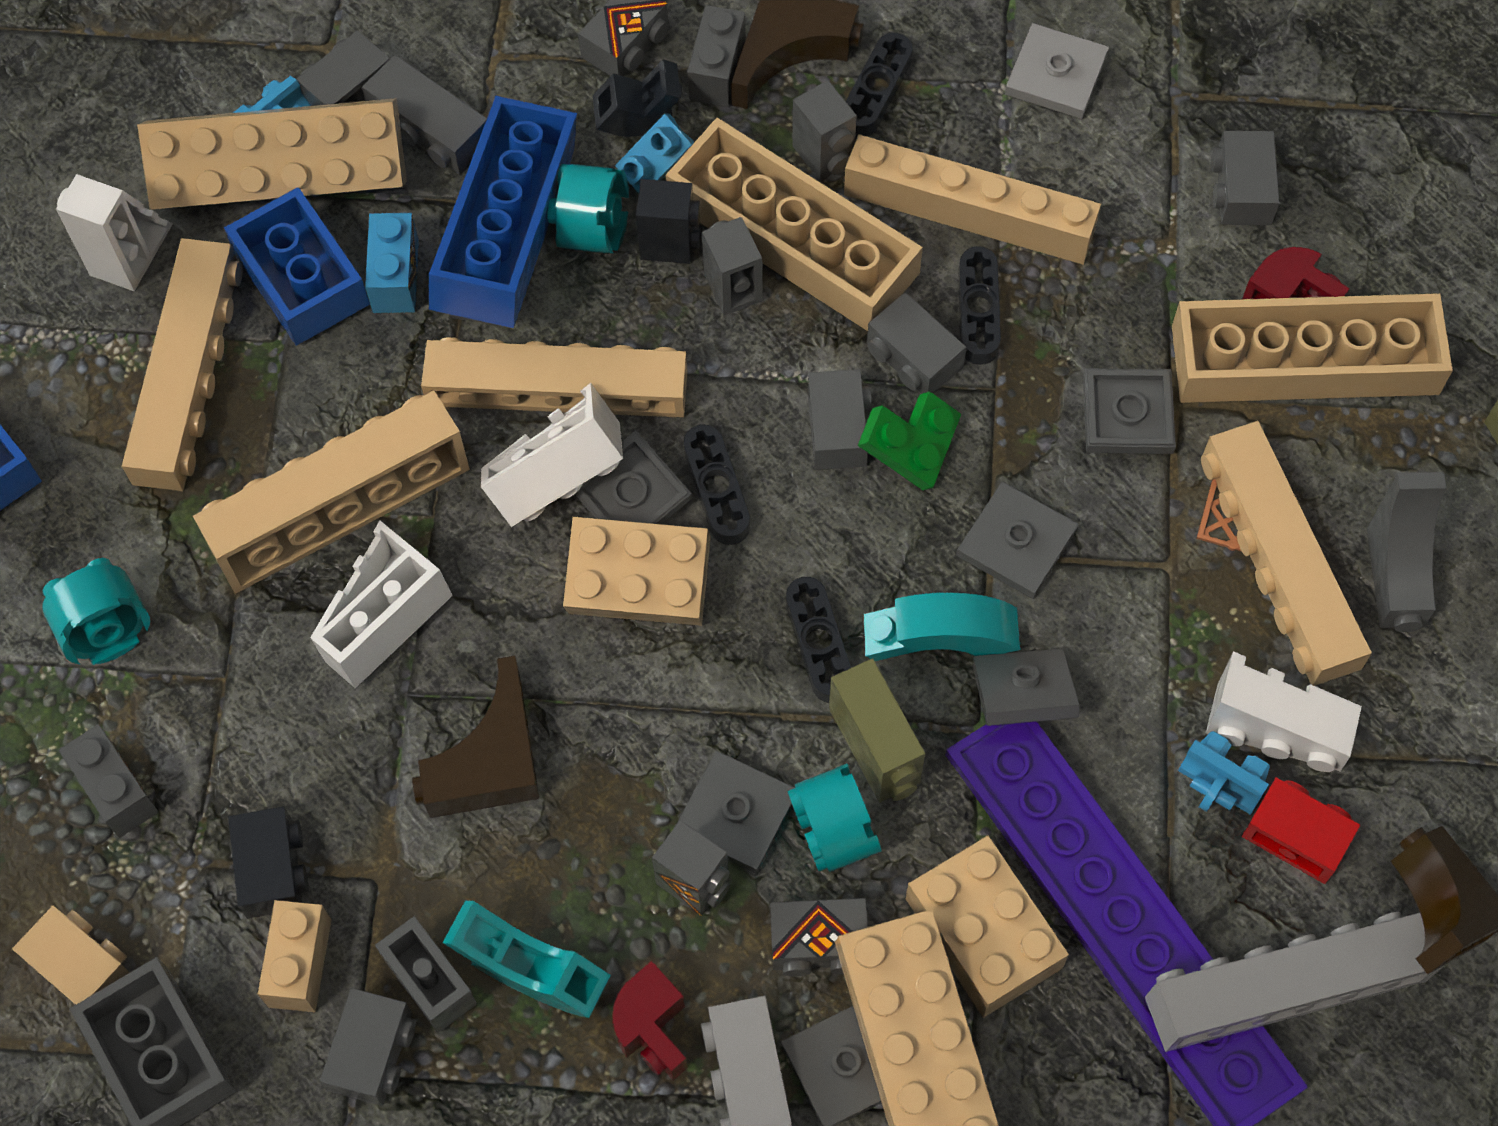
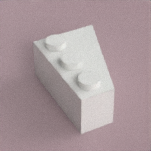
M76 174L70 186L61 192L56 211L89 275L135 292L173 224L158 217L156 212L143 207L144 204L125 191Z
M591 383L580 391L585 398L569 411L563 414L558 408L547 416L552 424L531 439L524 434L481 468V488L511 527L522 520L527 522L535 519L545 510L548 504L558 498L566 499L580 490L584 482L596 475H607L623 459L620 422Z
M379 521L374 529L375 538L365 555H359L352 566L355 572L343 591L338 590L310 637L324 661L354 688L361 684L453 596L440 569L382 521Z
M1233 651L1217 685L1206 734L1215 731L1228 739L1232 746H1242L1245 744L1261 749L1263 754L1272 758L1287 759L1291 757L1305 761L1310 768L1317 771H1341L1351 756L1362 706L1311 684L1307 686L1306 691L1283 682L1285 673L1274 668L1269 669L1267 675L1245 666L1246 657Z

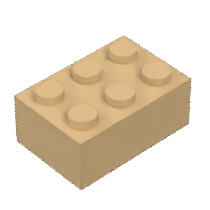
M573 517L563 607L569 614L702 626L711 540L709 530L707 528Z
M989 836L984 837L908 883L906 901L915 914L930 909L933 910L950 968L983 1018L1063 969L1069 956L1068 952Z

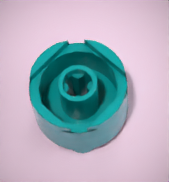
M561 164L558 171L557 198L550 199L547 212L548 222L556 224V246L564 249L599 253H613V250L618 251L625 235L628 212L622 211L621 197L629 198L628 181L624 170L577 164Z
M107 558L94 559L85 568L79 569L64 578L53 579L42 590L45 597L42 605L43 614L64 656L72 663L80 664L78 659H90L92 665L112 661L133 649L140 642L137 634L144 626L147 631L150 626V616L129 576L122 568L112 565L111 561Z
M848 764L794 784V789L787 791L801 829L803 830L811 826L812 831L804 835L819 872L825 869L832 872L882 852L878 837L874 835L870 826L872 821L852 773L850 774Z

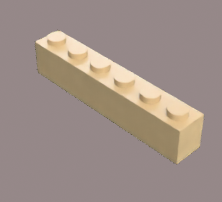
M859 134L845 168V196L1084 265L1095 232L1101 207L1100 203Z
M184 238L180 240L122 463V468L132 485L183 491L187 476H192L196 465L194 446L196 438L202 437L205 430L206 418L203 410L206 398L211 399L214 393L215 376L213 370L215 362L220 361L224 353V337L222 334L225 323H230L232 320L234 305L231 297L234 286L238 287L240 285L243 274L242 263L237 260L231 244Z
M447 337L441 340H427L421 387L424 395L435 390L444 407L554 412L559 408L561 412H567L585 398L580 391L591 383L615 415L684 418L688 372L686 351H677L670 347H659L655 350L634 349L626 345H616L612 348H597L583 343H574L569 346H552L539 341H531L526 344H507L495 339L483 342H463L457 338Z
M1259 421L1210 436L1204 453L1201 456L1203 471L1209 480L1215 479L1217 482V488L1220 492L1219 502L1221 509L1227 518H1233L1238 530L1237 540L1239 547L1245 556L1251 557L1256 568L1255 577L1258 587L1264 595H1269L1275 607L1274 618L1276 625L1282 634L1288 635L1294 647L1293 659L1297 669L1301 674L1307 675L1313 686L1362 670L1372 652Z

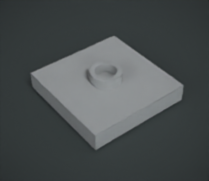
M1032 23L1006 85L1005 95L1082 119L1107 58L1109 47Z

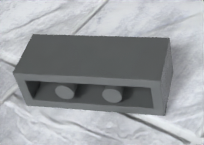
M394 55L362 86L366 101L397 98L401 137L407 144L411 146L417 144L427 151L429 157L442 168L448 166L459 175L470 165L486 123V117L397 55Z

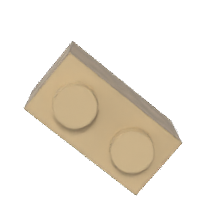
M274 901L258 989V996L268 1008L316 1012L331 926V918L322 905Z
M52 905L12 948L75 1005L130 973L121 964L127 956L108 939H105L99 945L89 937L88 933L93 927L73 909L65 916Z

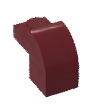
M1288 247L1275 251L1261 263L1249 279L1242 299L1347 296L1350 288L1343 285L1334 275L1323 273L1317 269L1321 253L1303 247Z
M652 961L636 973L618 993L613 1007V1026L618 1044L627 1058L642 1045L644 1050L639 1054L650 1069L658 1076L665 1071L674 1081L688 1068L686 1057L663 1033L661 1028L685 1007L684 998Z

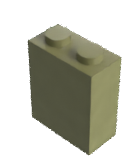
M871 658L831 677L829 710L878 802L880 803L889 798H892L893 801H899L917 790L916 785L920 784L925 752L874 659Z

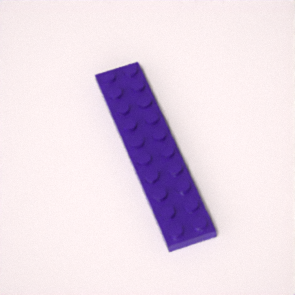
M1037 722L984 725L946 749L945 756L1213 1126H1255L1308 1088L1263 1026L1165 1052L1145 996L1157 983L1156 978L1161 974L1175 969H1184L1185 974L1200 971V967L1203 964L1214 959Z

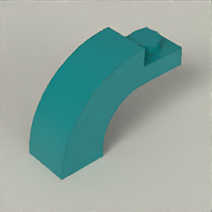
M967 593L918 594L896 598L895 607L864 614L865 656L869 659L873 658L874 661L935 649L957 650L974 656L1003 654L1020 650L1017 607L988 596Z
M465 900L443 941L445 945L471 960L473 967L499 982L542 1003L581 1017H590L611 976L574 951L551 946L527 935L475 901Z

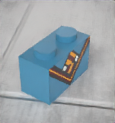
M412 213L369 214L365 289L373 313L415 312L419 238Z

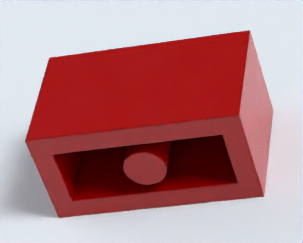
M1276 777L1242 837L1321 883L1326 884L1337 869L1360 824L1351 820V815L1341 807L1333 804L1325 805L1310 797L1307 789L1300 784L1290 780L1282 781Z

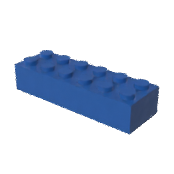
M495 96L429 272V310L514 328L549 226L547 215L549 201L551 198H557L559 167L561 164H570L575 150L577 113Z

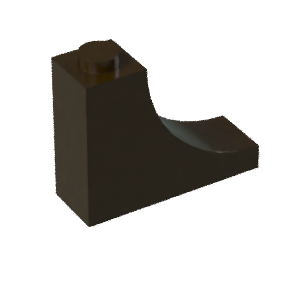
M759 0L731 82L732 106L748 110L752 99L762 85L780 71L793 65L813 60L848 62L852 46L859 48L864 31V23L858 22L859 5L838 0Z
M516 656L497 659L498 679L492 703L486 715L472 733L449 750L430 758L418 760L420 776L412 777L415 801L417 805L424 804L430 818L540 799Z
M1443 826L1427 833L1422 827L1417 829L1399 843L1404 851L1391 860V863L1411 891L1423 920L1425 944L1422 952L1415 959L1427 974L1480 946L1498 932L1497 893Z

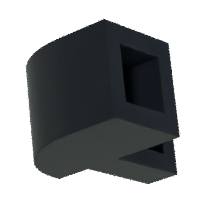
M663 59L642 81L613 73L593 94L596 130L622 137L644 136L664 114L669 113L673 117L672 107L681 99L682 93L677 63Z

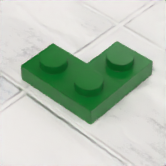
M930 391L919 395L909 422H906L881 405L872 408L857 446L921 490L934 487L961 413Z

